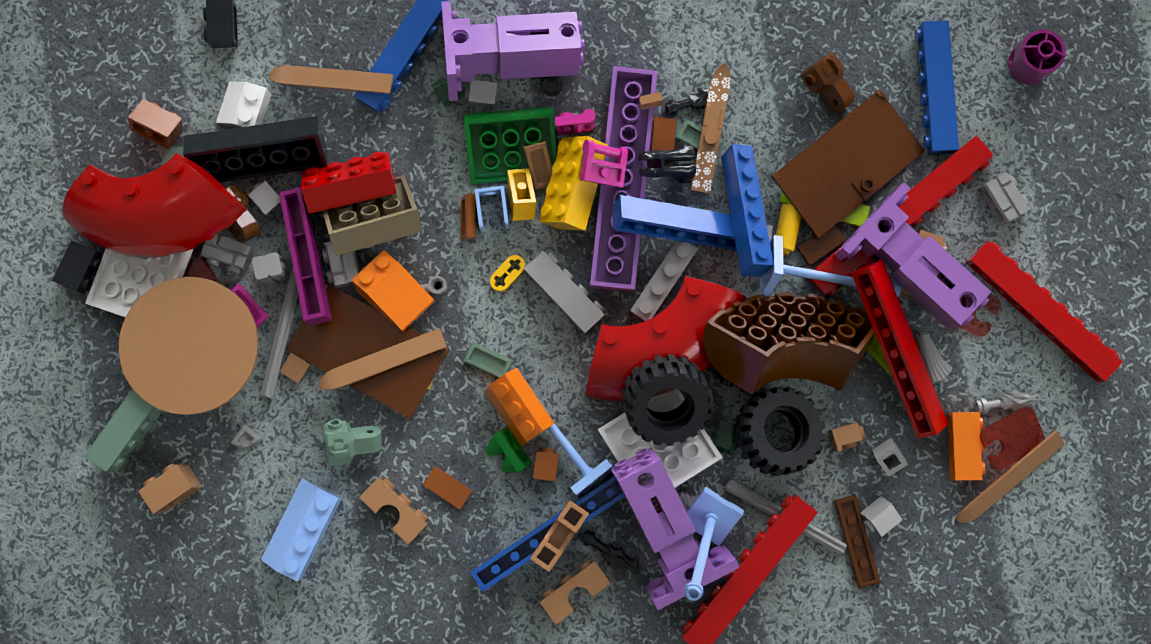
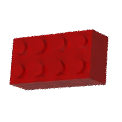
M375 152L369 157H354L347 162H332L325 167H310L302 172L301 190L309 214L397 193L395 173L389 152Z

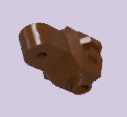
M834 52L821 57L801 72L800 77L810 92L819 93L832 111L840 113L854 101V93L843 78L845 68Z
M236 185L226 186L225 188L247 208L249 202L248 194L244 190L241 191ZM248 210L228 227L229 231L240 243L253 239L260 234L259 225Z

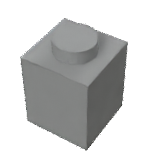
M480 80L471 81L470 86H466L465 99H468L469 106L495 109L498 83Z
M266 181L254 185L251 189L252 192L248 194L268 218L272 217L282 208L280 196Z
M892 438L872 449L876 460L888 477L908 465L904 455Z
M882 496L861 512L865 519L863 522L865 527L871 533L875 531L881 537L902 521L894 506Z

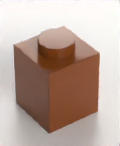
M542 448L541 452H536L534 479L556 481L559 454H555V449Z

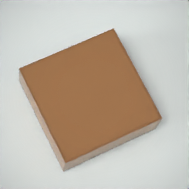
M657 92L640 96L638 102L640 110L662 106V93Z
M291 353L279 372L300 384L311 364Z

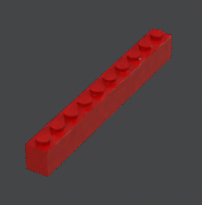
M977 135L906 193L909 197L898 207L909 217L905 221L908 225L911 224L915 227L924 219L922 215L927 210L932 213L941 205L938 202L943 197L949 199L957 192L956 186L960 183L964 186L974 178L972 175L974 171L978 169L981 172L991 164L988 160L994 155ZM860 249L850 259L845 257L840 261L834 255L836 253L834 252L814 270L852 277L851 273L857 268L874 261L872 258L874 254L868 257ZM806 278L821 296L826 294L831 296L840 289L837 283Z

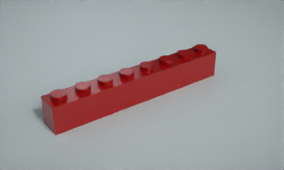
M989 240L983 243L965 263L1097 383L1106 382L1123 363L1118 358L1119 354L1112 348H1107L1097 334L1089 332L1082 320L1068 313L1069 310L1061 302L1057 303L1051 297L1050 291L1037 285L1034 282L1035 278L1028 272H1023L1013 258L1006 257L1001 252L1002 249L999 245Z
M883 259L863 264L853 271L851 275L917 438L937 435L948 425V422Z
M796 494L788 495L782 501L780 506L783 508L779 513H773L767 520V528L763 532L760 530L752 539L754 544L749 550L745 548L739 555L738 559L740 561L738 565L740 568L724 575L723 577L726 579L721 585L716 584L709 593L711 598L707 603L703 601L695 611L697 613L692 621L688 619L682 626V639L688 644H714L818 514L815 509Z

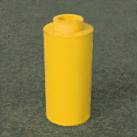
M782 204L775 233L776 236L783 237V256H789V253H794L802 219L793 205Z

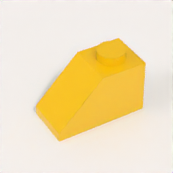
M507 170L512 220L535 219L536 199L530 170Z

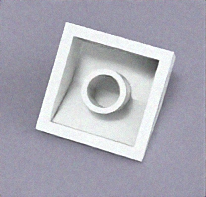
M229 82L216 123L231 128L262 124L272 94L267 88L248 82Z

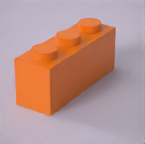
M980 412L947 413L950 480H982V475L985 474V464L982 462L981 453L984 452V441L981 439L980 430H983V419L980 417Z

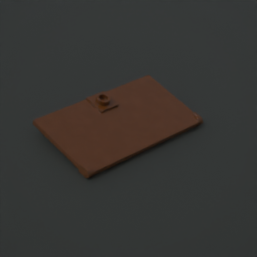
M878 89L871 97L781 169L772 174L771 179L781 189L815 236L820 238L925 152V150L889 103L885 94Z
M325 281L332 321L309 325L302 320L286 350L328 372L422 334L409 327L402 332L378 310ZM448 347L352 383L350 386L411 419L450 349Z

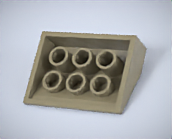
M405 175L395 177L396 194L323 210L336 256L349 254L352 251L363 248H370L383 242H391L404 236H412L423 231L418 210Z

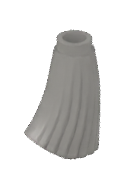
M930 334L916 337L917 347L932 384L944 381L953 367L947 364L940 356L932 338H930Z

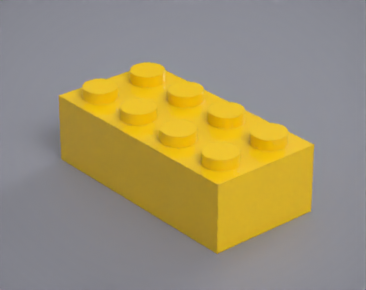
M589 136L561 138L557 148L556 160L552 166L551 179L546 189L547 194L544 205L540 211L539 222L560 230H586L598 184L580 180L584 155L582 147L585 140H591L595 144L608 146L607 144ZM594 153L593 159L604 161L605 155Z

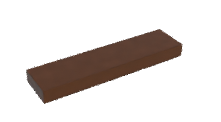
M851 495L834 500L857 587L863 588L881 583L867 531L863 524L864 521L857 496Z

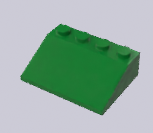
M552 106L465 114L464 124L471 184L508 181L507 170L529 169L524 146L546 141L551 165L553 166L557 153Z

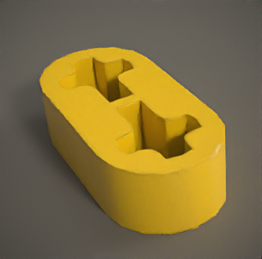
M518 255L508 257L492 274L490 284L495 291L503 292L507 290L523 273L525 263L522 257ZM520 261V269H514L509 273L508 270L511 268L510 262ZM504 274L508 275L504 279L505 286H495L496 277L502 278Z

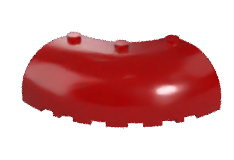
M178 153L158 169L133 178H119L89 164L68 190L62 208L65 221L80 235L96 245L126 256L151 258L169 256V254L192 250L198 244L215 238V234L224 228L230 227L247 210L205 168Z
M685 276L683 285L676 298L665 310L655 317L630 326L602 324L589 372L586 398L601 401H622V389L626 386L625 380L627 377L633 376L632 370L636 366L640 368L643 361L647 359L652 361L655 359L654 356L661 355L662 358H666L669 354L675 355L676 359L682 356L687 358L688 362H694L699 370L704 372L712 366L703 344V333L707 322L722 309L726 310L732 307V304L737 301L740 303L748 301V298L730 288ZM669 388L662 390L655 394L653 397L666 394L677 388Z

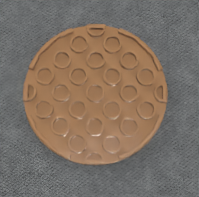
M175 278L149 289L129 310L119 337L120 363L130 386L150 405L174 414L195 415L206 413L228 403L244 388L257 362L258 332L248 307L227 287L204 278Z

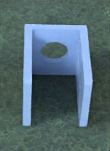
M504 186L475 189L478 222L481 232H484L480 197L494 195L502 196L506 229H509Z

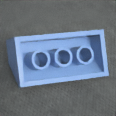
M302 478L261 560L275 571L295 581L302 580L342 497Z

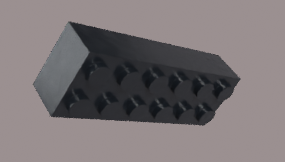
M318 116L184 136L183 156L205 168L219 183L301 171L310 167L321 168L328 165L327 146Z

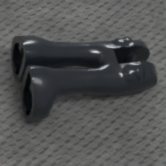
M680 142L675 145L673 150L642 152L639 154L638 161H647L648 168L639 169L640 176L650 178L675 176L678 182L688 184L692 182L696 174L697 167L694 163L664 165V162L692 161L696 156L695 151L688 142Z

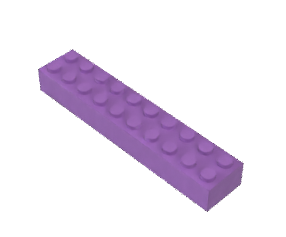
M613 66L605 144L613 148H627L628 157L623 188L602 184L600 186L590 288L629 293H634L640 234L614 230L612 207L620 195L641 199L645 197L646 177L640 176L639 169H645L648 166L647 161H638L640 153L649 151L654 107L640 110L638 102L640 96L655 93L657 71ZM605 155L604 161L616 163V158Z

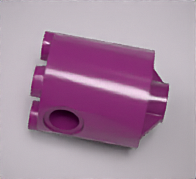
M1037 30L1030 33L1010 53L1008 68L1011 77L1023 84L1029 85L1042 82L1063 64L1066 56V47L1063 40L1056 33L1049 30Z

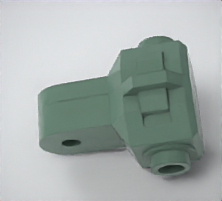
M339 419L330 420L323 425L325 456L329 466L341 467L344 464L350 463L355 455L374 453L382 448V436L379 427L364 426L351 428L346 421Z

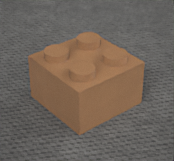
M173 463L162 470L163 474L158 478L152 477L143 483L144 487L138 492L152 513L157 514L166 513L203 486L189 465L180 463L174 465Z

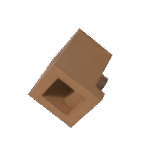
M858 422L828 430L834 452L842 451L841 446L843 445L844 449L858 446L857 441L865 439L862 426L858 425Z

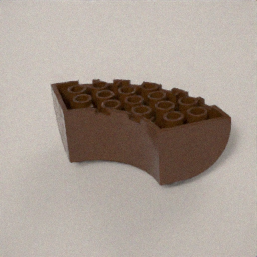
M794 292L775 293V296L765 297L764 294L749 297L748 301L742 303L737 301L732 304V307L726 310L722 309L716 313L705 326L703 344L709 361L718 373L750 394H753L757 389L769 382L788 378L812 380L841 391L860 364L876 334L864 308L858 306L857 309L844 305L845 301L838 299L836 302L823 300L824 296L807 294L804 297L795 296Z

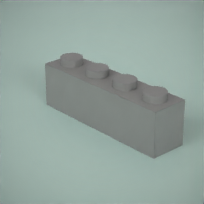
M676 241L631 308L629 314L641 322L653 318L698 248L687 242Z
M542 251L524 268V272L586 335L604 318L603 311L605 309L596 300L592 302L587 297L589 292L581 284L577 286L572 281L574 277L566 268L561 270L557 265L559 261L552 253L546 254Z

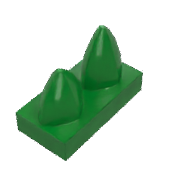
M508 427L493 434V438L487 446L486 455L497 456L505 453L506 457L502 462L501 471L518 473L532 464Z

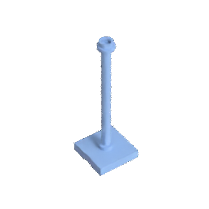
M774 235L771 239L770 247L774 265L760 277V295L770 296L783 274L856 287L853 277L783 265V237ZM891 281L898 297L901 293V286L896 281Z
M555 424L548 428L552 436L583 473L581 475L583 478L571 487L578 498L612 472L611 468L613 467L607 459L595 469L589 468Z
M704 487L687 510V514L696 532L702 535L692 580L685 586L686 597L691 601H696L703 595L701 580L711 541L719 546L744 512L743 509L723 499L707 487Z

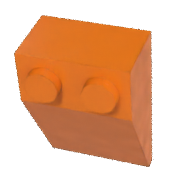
M385 250L352 279L356 291L402 332L435 302L402 265Z

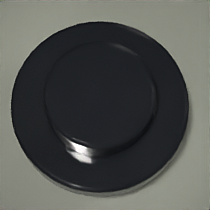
M558 76L544 77L542 79L541 89L545 95L553 97L562 91L563 83Z

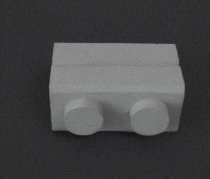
M1007 172L979 188L1001 225L1030 210L1027 197L1019 193L1016 188L1018 186L1016 179L1012 175L1009 176Z
M220 233L215 234V238L210 241L206 240L201 251V256L207 258L206 263L217 267L219 263L227 265V270L237 274L240 273V270L247 272L256 249L255 246L246 242L240 243L237 239Z
M325 242V249L322 250L325 263L329 262L330 271H327L329 283H334L336 288L353 285L352 279L360 272L356 251L336 256L332 242Z
M277 252L266 254V257L263 255L253 257L252 265H249L252 278H256L257 281H261L265 285L289 280L290 273L287 260Z

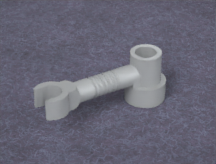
M434 276L429 280L428 284L421 285L427 293L432 292L437 295L445 293L448 288L446 280L440 276ZM442 283V288L437 290V284Z

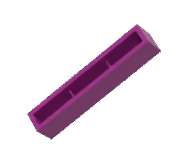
M301 187L279 192L303 320L309 325L332 321L312 214L308 213Z

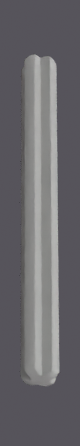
M294 268L290 272L260 395L263 397L273 398L299 296Z
M729 480L725 487V490L770 516L773 513L778 514L782 509L733 480ZM811 524L802 532V534L837 554L842 555L846 550L847 545Z

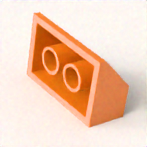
M518 368L503 374L484 391L521 447L555 424Z

